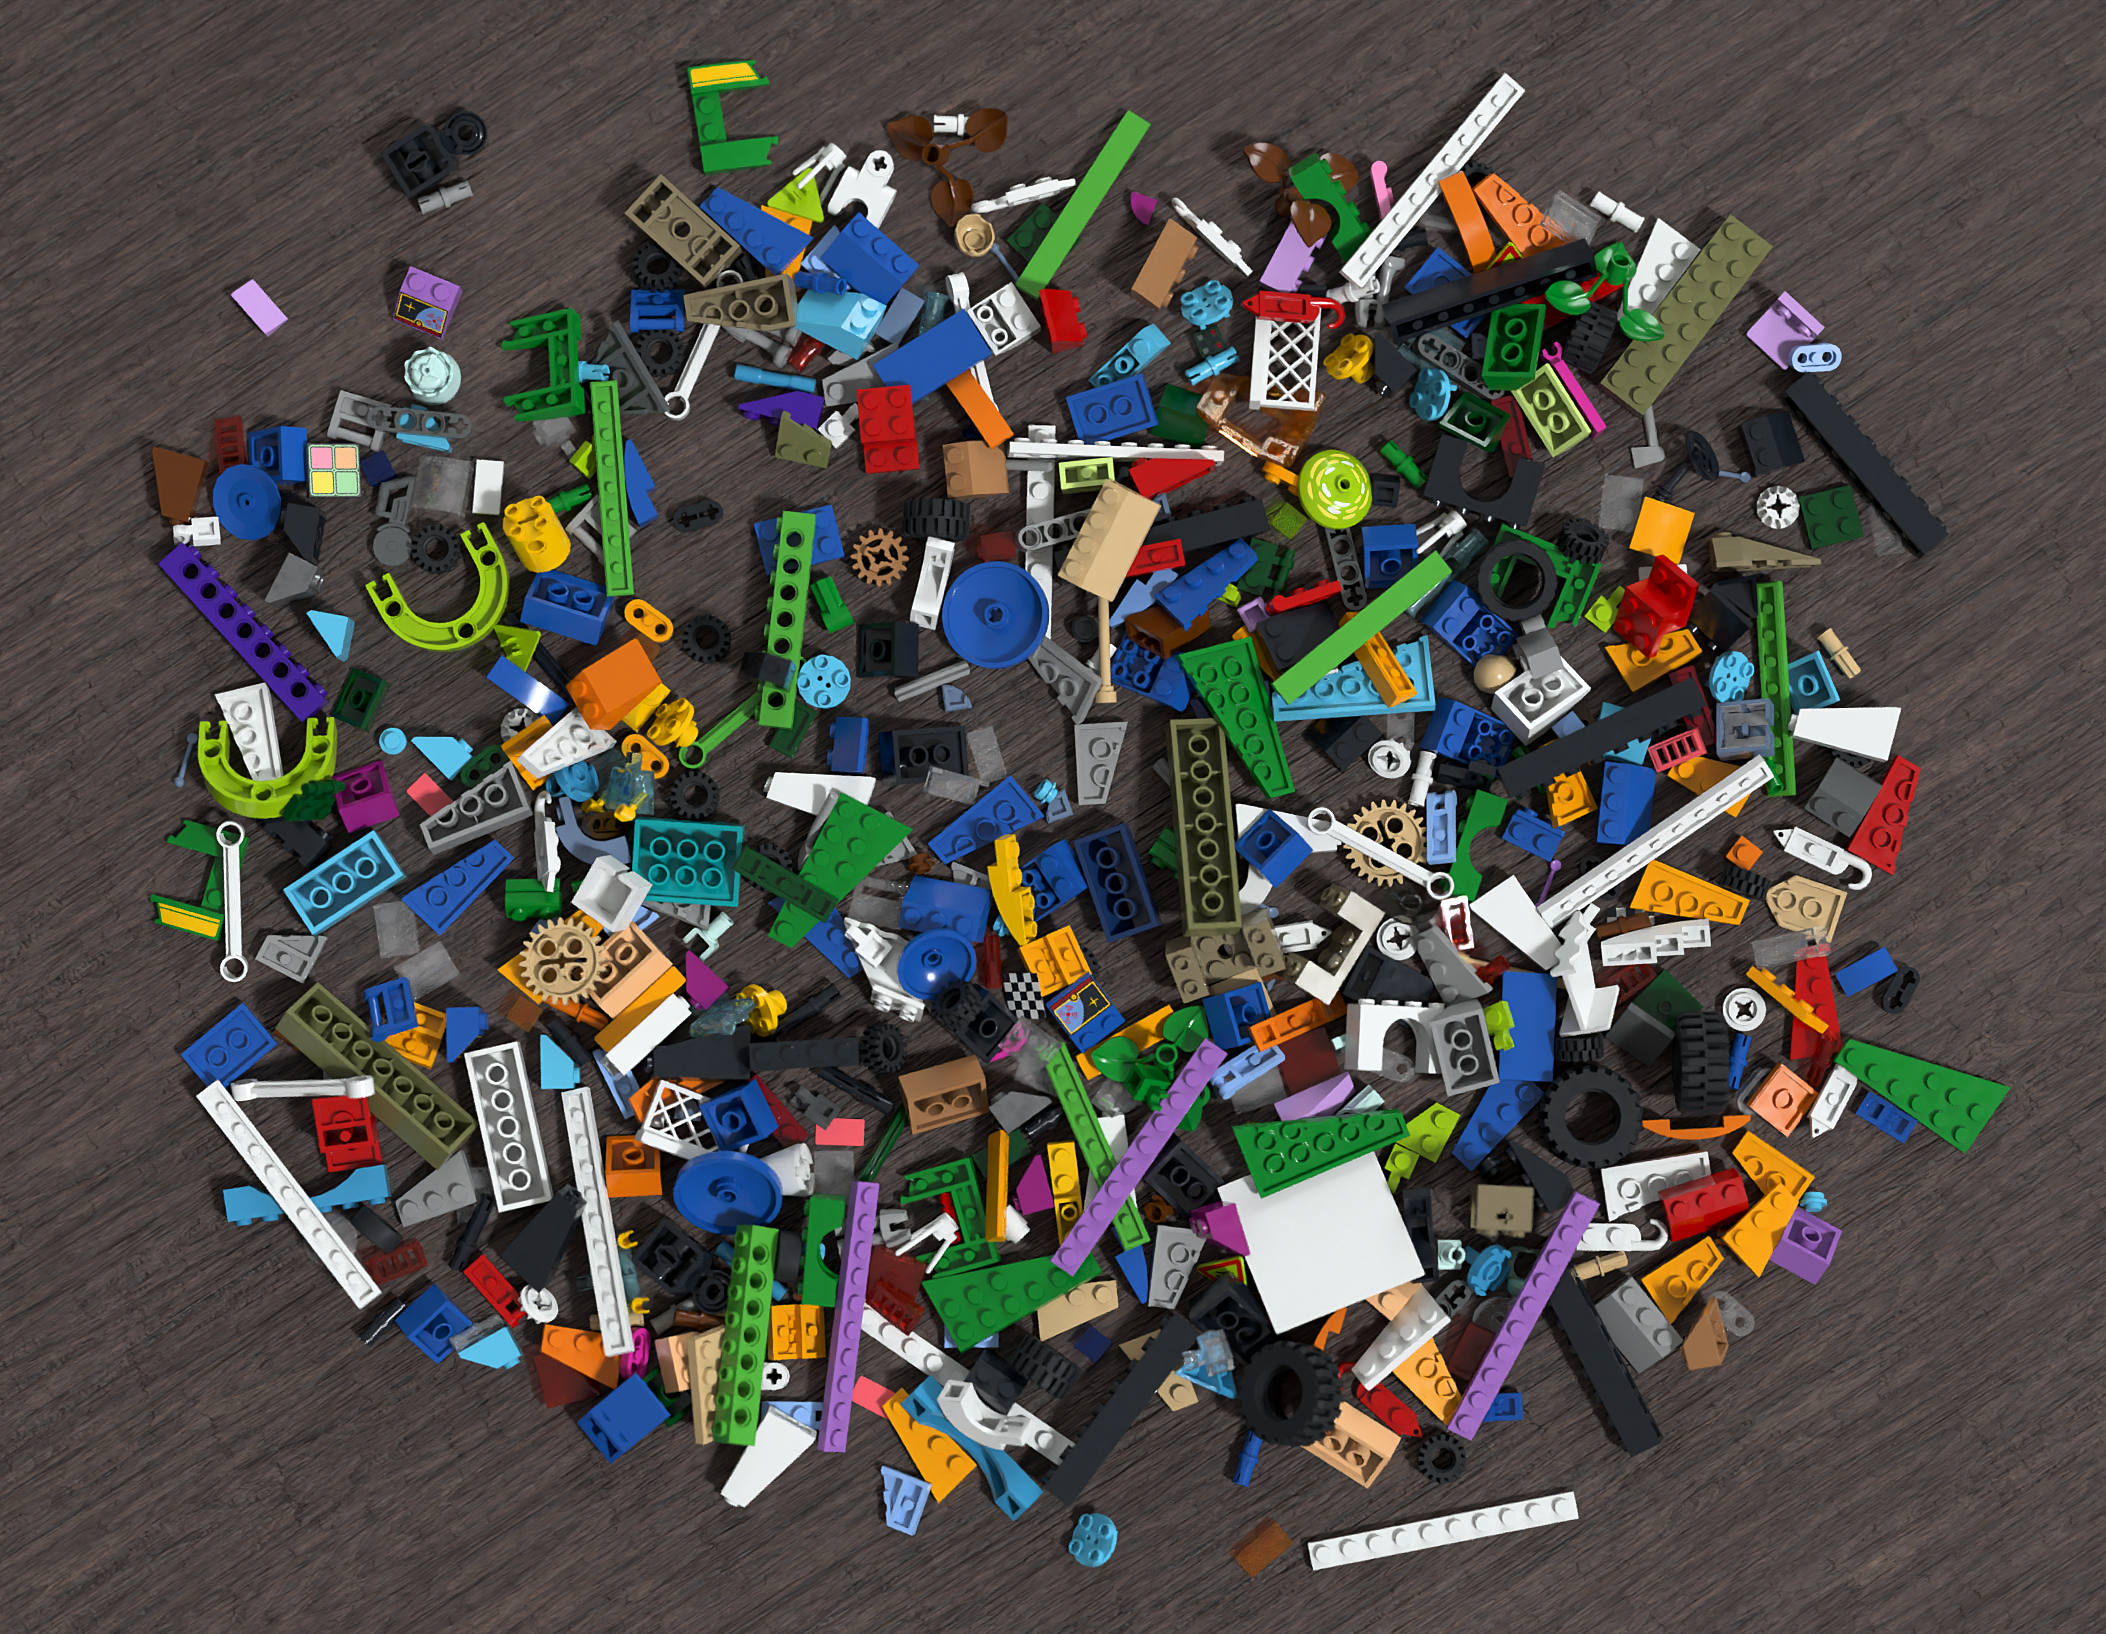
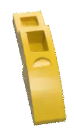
M1005 834L995 839L997 862L988 866L989 880L995 902L1006 926L1019 945H1027L1034 941L1037 935V924L1033 917L1035 900L1033 895H1031V887L1020 886L1022 872L1018 866L1019 844L1016 842L1015 834Z
M1074 1140L1047 1143L1060 1246L1083 1214Z

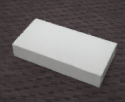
M477 460L473 514L500 516L504 461Z

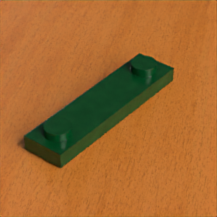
M747 845L732 868L734 871L824 923L827 922L839 901L838 898Z

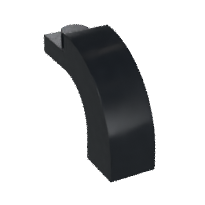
M1430 1187L1403 1190L1404 1225L1425 1275L1413 1279L1412 1284L1439 1281V1265L1433 1232Z

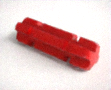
M951 1191L939 1194L940 1205H943L941 1209L942 1214L946 1212L951 1216L959 1228L958 1216L953 1205ZM960 1231L954 1232L957 1238L950 1245L958 1244L962 1241Z

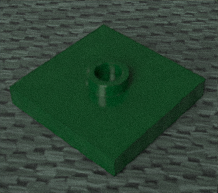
M1666 969L1631 1002L1673 1032L1677 1014L1700 1011L1703 1008Z

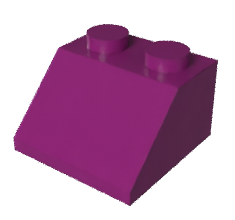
M383 760L332 776V779L343 781L345 784V790L338 792L335 796L337 798L338 810L348 833L400 816Z
M1217 1201L1190 1211L1191 1218L1189 1219V1224L1193 1233H1197V1237L1229 1254L1251 1255L1235 1203Z

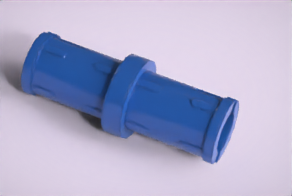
M798 271L794 277L796 287L811 289L818 294L828 292L843 295L847 288L845 279L830 277L822 272L813 274Z
M1735 1033L1734 1043L1729 1056V1088L1734 1090L1739 1089L1743 1068L1747 1067L1748 1064L1746 1057L1750 1042L1752 1041L1751 1037H1745L1743 1034Z
M1248 1430L1244 1447L1237 1457L1239 1462L1232 1480L1233 1483L1249 1487L1254 1466L1259 1462L1257 1457L1263 1441L1256 1437L1253 1431Z

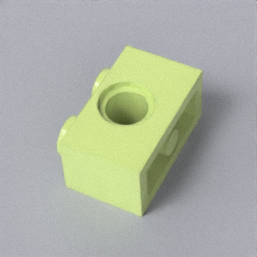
M1112 457L1059 463L1063 494L1099 491L1106 479L1115 481Z

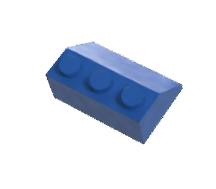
M860 213L841 231L819 259L840 278L845 279L846 283L857 293L864 294L884 305L888 304L919 267L918 263Z
M556 570L537 572L525 597L520 622L597 646L605 629L615 596L607 597L606 586Z
M1606 761L1602 763L1594 844L1626 847L1650 830L1656 769L1633 764Z
M914 875L902 903L898 928L920 932L949 929L961 933L969 941L983 943L992 890Z

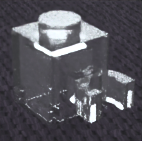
M567 417L536 420L533 422L536 430L532 433L540 445L546 443L551 448L559 443L568 457L577 452L567 437L576 431Z
M1223 1329L1218 1331L1210 1330L1203 1333L1202 1336L1197 1337L1199 1350L1182 1353L1186 1372L1204 1365L1207 1375L1210 1377L1234 1369L1233 1358Z

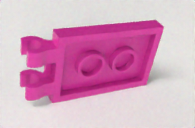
M1555 342L1553 347H1551L1555 356H1550L1544 349L1539 359L1544 365L1549 363L1590 428L1591 433L1589 435L1594 439L1603 433L1606 425L1563 359H1561L1563 351L1561 344Z

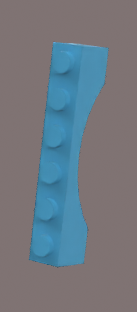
M387 1165L356 1169L347 1180L336 1188L310 1199L321 1213L331 1212V1206L341 1204L342 1209L359 1207L358 1202L369 1200V1205L385 1203V1197H392ZM255 1186L223 1190L228 1222L235 1221L236 1226L252 1224L251 1219L262 1217V1222L279 1220L278 1214L286 1213L271 1194Z
M930 1375L900 1405L919 1424L945 1433L956 1440L972 1455L989 1482L994 1502L1014 1522L1044 1491L1004 1450L990 1448L972 1440L960 1432L946 1418L937 1401L943 1387Z

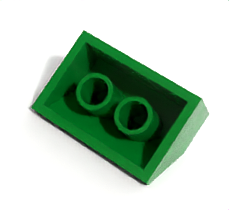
M1514 304L1492 312L1482 378L1489 390L1516 391L1535 380L1546 311L1545 304Z

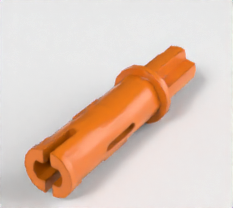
M552 996L546 1002L542 1001L576 1018L578 1023L583 1021L601 1031L609 1023L608 1016L588 1007V1003L582 1004L579 1002L576 1004L572 998H569V1004L565 1006L560 998L558 1004L554 1005L552 1004Z

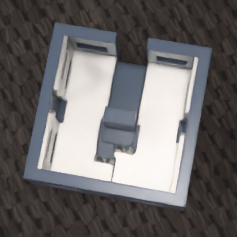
M1769 698L1716 703L1717 755L1721 761L1755 758L1758 755L1761 757L1774 756V735L1770 730V726H1774V705Z

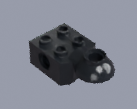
M461 111L454 114L447 121L443 131L431 124H425L382 151L381 155L407 197L413 199L459 171V155H472L480 151L487 141L488 129L485 121L478 114L471 111ZM467 125L473 130V136L468 141L464 140L461 135L462 129Z
M664 1218L632 1257L631 1261L669 1294L680 1297L692 1292L694 1302L701 1311L707 1314H719L727 1310L728 1290L731 1281L729 1275L721 1270H712L713 1254L675 1221ZM719 1286L720 1295L717 1299H713L712 1290L714 1287Z

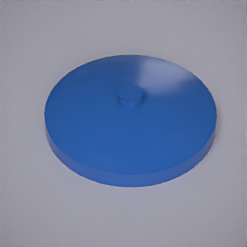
M1000 561L981 563L962 573L948 590L942 610L943 628L950 645L968 662L987 669L1009 668L1028 659L1041 645L1049 625L1048 600L1039 582L1019 566Z
M715 1151L697 1156L680 1169L675 1179L674 1201L679 1212L693 1225L712 1233L735 1235L737 1225L765 1227L777 1216L782 1204V1184L775 1171L758 1158L740 1152Z

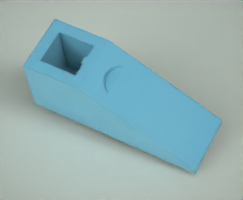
M1153 323L1143 328L1089 381L1097 388L1135 376L1171 343Z

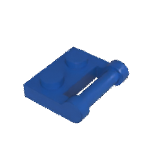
M665 289L664 293H660V290H656V293H651V290H631L630 332L639 333V330L676 329V332H684L685 304L683 295H685V289H671L670 291ZM676 316V319H639V317Z
M407 976L364 990V1001L368 1003L372 1030L370 1031L372 1041L381 1042L386 1040L388 1036L418 1027L411 985ZM381 997L384 998L388 1024L384 1025L382 1024L378 1003Z

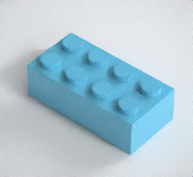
M373 830L283 890L312 935L317 936L407 876L378 832Z

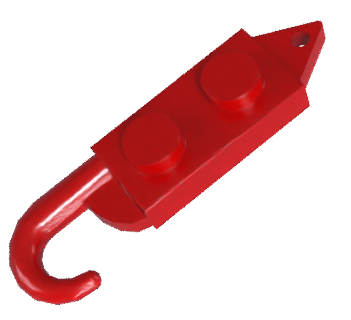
M1259 291L1256 296L1241 304L1242 307L1256 315L1257 320L1308 324L1318 317L1320 308H1329L1336 312L1337 319L1334 323L1328 324L1327 327L1335 329L1341 326L1345 318L1344 308L1337 300L1326 297H1314L1308 294Z
M1345 1362L1339 1365L1340 1374H1338V1377L1341 1378V1375L1346 1371L1354 1373L1352 1368L1356 1363ZM1360 1382L1357 1388V1397L1365 1406L1398 1435L1405 1434L1422 1437L1416 1413L1380 1382L1370 1391ZM1417 1429L1418 1434H1414L1413 1431Z

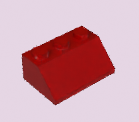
M1735 1167L1657 1191L1672 1242L1716 1229L1717 1226L1722 1227L1735 1223L1749 1211L1742 1177Z

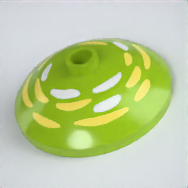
M1339 450L1322 451L1308 459L1299 473L1297 491L1300 503L1307 515L1319 525L1329 529H1346L1360 522L1369 511L1372 503V483L1364 466L1352 455ZM1340 482L1345 484V489L1340 486Z

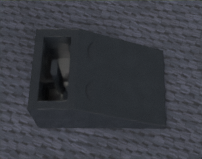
M1365 946L1341 995L1358 1003V999L1374 1000V1005H1382V1000L1398 1001V1006L1405 1007V1001L1421 1002V1008H1425L1436 986L1433 980L1369 946ZM1402 1019L1394 1021L1413 1031L1406 1021Z
M1507 1141L1505 1143L1508 1148L1504 1151L1512 1164L1517 1163L1521 1169L1518 1176L1523 1185L1533 1188L1535 1194L1533 1202L1539 1211L1544 1210L1545 1213H1552L1568 1203L1574 1189L1565 1173L1516 1142Z

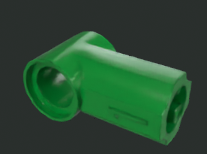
M831 576L810 585L815 599L822 612L820 613L829 634L854 624L845 601L842 602Z

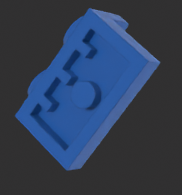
M1523 807L1522 811L1516 809L1501 839L1550 863L1561 839L1566 833L1560 830L1562 825L1553 829L1550 819L1544 822L1536 818L1538 815L1536 812L1526 807Z

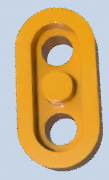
M1266 461L1262 468V472L1265 473L1264 478L1276 485L1281 482L1289 486L1288 491L1298 496V475L1273 462Z
M640 599L632 600L627 604L624 612L625 618L633 627L657 643L666 642L672 637L674 631L672 622L658 610ZM637 609H641L644 612L643 616L639 619L634 617V612ZM658 625L665 626L663 634L655 632V628Z
M632 734L626 737L622 743V752L626 757L627 752H632L631 747L633 744H640V752L632 754V763L644 774L652 779H660L668 773L670 765L667 757L647 739L639 734ZM654 761L661 763V768L658 771H654L651 768V764Z

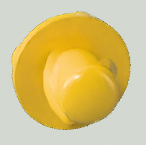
M1352 333L1347 334L1341 340V345L1325 358L1324 365L1327 367V372L1336 380L1351 377L1356 383L1366 382L1373 376V363L1369 359L1373 353L1374 344L1366 335L1354 336Z
M684 697L669 705L666 703L662 704L656 710L655 715L657 718L648 730L647 736L659 746L669 744L672 741L676 743V747L691 745L698 736L697 723L692 721L694 706Z
M751 984L744 987L741 993L736 995V1002L741 1008L745 1019L744 1026H751V1034L756 1033L761 1037H767L776 1031L777 1016L784 1014L787 1010L786 999L780 991L773 990L767 993L760 986Z

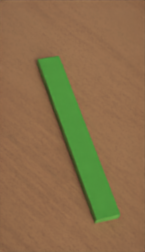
M1127 111L1016 282V288L1035 300L1039 299V290L1045 289L1149 129L1150 123L1131 111Z
M617 380L590 382L607 597L634 595Z
M1434 551L1271 683V686L1286 705L1291 704L1453 571L1438 552Z
M1783 582L1757 583L1758 616L1756 617L1761 699L1769 698L1774 705V726H1770V730L1774 735V756L1768 758L1774 761L1776 765L1775 771L1784 785L1782 791L1774 795L1768 793V797L1796 795L1793 738L1790 737L1792 730H1788L1791 706Z
M1061 1042L1039 1052L1097 1187L1100 1190L1116 1167L1117 1162L1064 1042ZM1129 1195L1112 1219L1125 1251L1150 1241L1131 1195Z

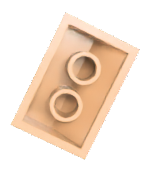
M632 920L626 930L615 932L601 945L605 946L606 949L600 953V956L607 957L608 960L601 962L600 966L606 968L607 972H599L598 974L604 980L603 982L595 981L593 983L597 991L588 989L587 992L612 1019H615L673 964ZM577 967L571 974L577 981H580L584 976V970L582 967Z
M1344 1401V1403L1340 1404L1339 1409L1342 1412L1339 1418H1335L1334 1423L1336 1425L1332 1431H1325L1327 1435L1321 1441H1315L1313 1445L1302 1447L1368 1489L1392 1457L1401 1437Z

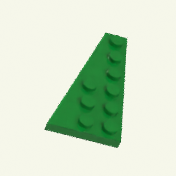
M1252 637L1175 656L1265 797L1271 799L1295 792L1276 722H1274L1272 708Z
M841 792L799 876L838 898L839 903L913 828ZM785 901L768 936L793 948L820 920Z
M1090 1251L1073 1277L1052 1263L1050 1260L1054 1255L923 1281L921 1283L957 1347L963 1353L1102 1274V1271Z

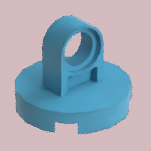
M583 760L555 771L546 782V791L552 797L563 798L569 796L577 802H585L590 799L599 788L595 768L592 764L587 766ZM557 783L561 787L559 792L556 791Z
M1498 1244L1488 1247L1481 1254L1467 1245L1464 1249V1260L1471 1265L1467 1276V1285L1477 1295L1486 1296L1485 1292L1490 1289L1494 1292L1505 1281L1511 1270L1507 1265L1509 1260H1513V1256L1508 1249Z

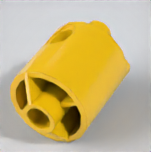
M535 496L524 499L505 508L503 529L525 568L538 573L547 572L559 567L566 560L570 552L571 542L552 506L544 497Z

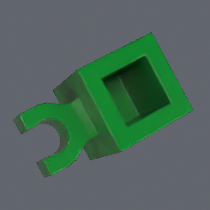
M1136 1062L1123 1082L1124 1087L1133 1100L1147 1102L1151 1110L1159 1112L1162 1109L1159 1103L1162 1099L1169 1097L1167 1092L1172 1084L1162 1069Z

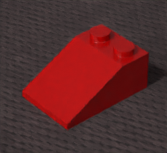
M1039 290V303L1052 354L1083 346V339L1087 338L1084 322H1078L1076 313L1081 312L1077 296L1072 297L1070 290Z
M1146 457L1131 464L1132 467L1129 469L1128 477L1137 493L1153 500L1164 492L1166 494L1213 472L1216 464L1214 459L1152 458L1147 461Z

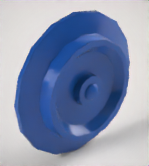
M239 464L227 468L217 478L213 489V507L218 520L229 533L240 539L256 540L266 537L277 526L281 516V497L276 484L266 472L254 465Z

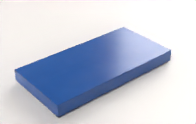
M962 309L878 361L873 366L886 387L910 385L913 405L993 354L965 309Z
M1502 972L1501 1001L1508 1002L1515 1027L1508 1029L1514 1043V1048L1507 1051L1499 1050V1080L1553 1082L1557 976L1552 977L1551 974Z

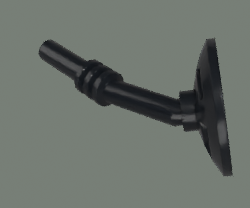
M1692 431L1686 435V459L1663 485H1659L1660 490H1656L1657 495L1654 494L1652 496L1653 499L1667 503L1666 500H1670L1669 495L1674 493L1672 490L1690 469H1695L1707 481H1714L1718 478L1719 464L1716 455L1708 441L1700 433ZM1694 442H1696L1701 448L1698 449L1696 446H1694Z

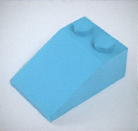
M808 289L798 304L797 323L794 328L858 360L880 325L887 306L861 293L845 291L843 295L828 292L818 294Z

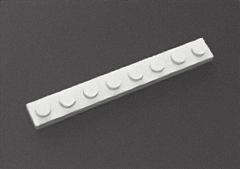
M1029 425L1028 439H1030V443H1041L1043 439L1055 440V426ZM1028 458V460L1051 461L1053 463V470L1051 472L1028 471L1026 526L1053 519L1055 459ZM1050 525L1047 531L1048 535L1053 538V525ZM1026 532V545L1032 546L1034 537L1031 533ZM1053 545L1026 552L1025 571L1030 573L1039 582L1047 597L1049 625L1045 636L1050 640Z
M1015 438L1014 442H1010L1008 445L1007 457L1089 460L1112 457L1114 462H1135L1146 457L1147 461L1152 458L1214 459L1216 466H1221L1224 461V451L1217 450L1216 446H1202L1201 450L1190 449V445H1175L1173 449L1164 448L1163 444L1157 443L1148 444V447H1137V443L1132 442L1121 443V446H1111V443L1106 441H1097L1094 445H1084V441L1070 440L1068 444H1057V440L1043 439L1041 443H1030L1028 438Z

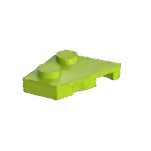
M1435 1103L1406 1124L1410 1136L1396 1143L1436 1163L1460 1115L1439 1103Z

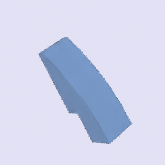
M1171 569L1154 572L1146 585L1136 580L1109 620V628L1113 629L1123 625L1128 615L1147 610L1156 603L1154 595L1175 582L1178 574Z

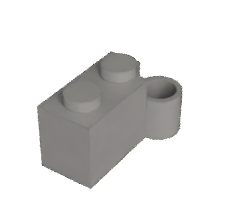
M1541 614L1525 621L1519 620L1524 636L1516 638L1517 643L1512 645V649L1516 659L1520 660L1523 671H1529L1533 679H1537L1564 669L1558 647L1548 632Z

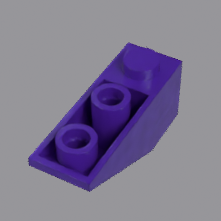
M795 391L739 404L738 409L739 412L743 413L744 418L758 421L759 417L769 419V424L780 427L782 412L787 411L791 414L790 419L801 426L805 423L817 432L825 399L813 394Z

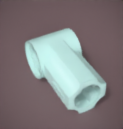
M1368 1084L1336 1115H1342L1346 1112L1350 1114L1373 1112L1384 1103V1100Z

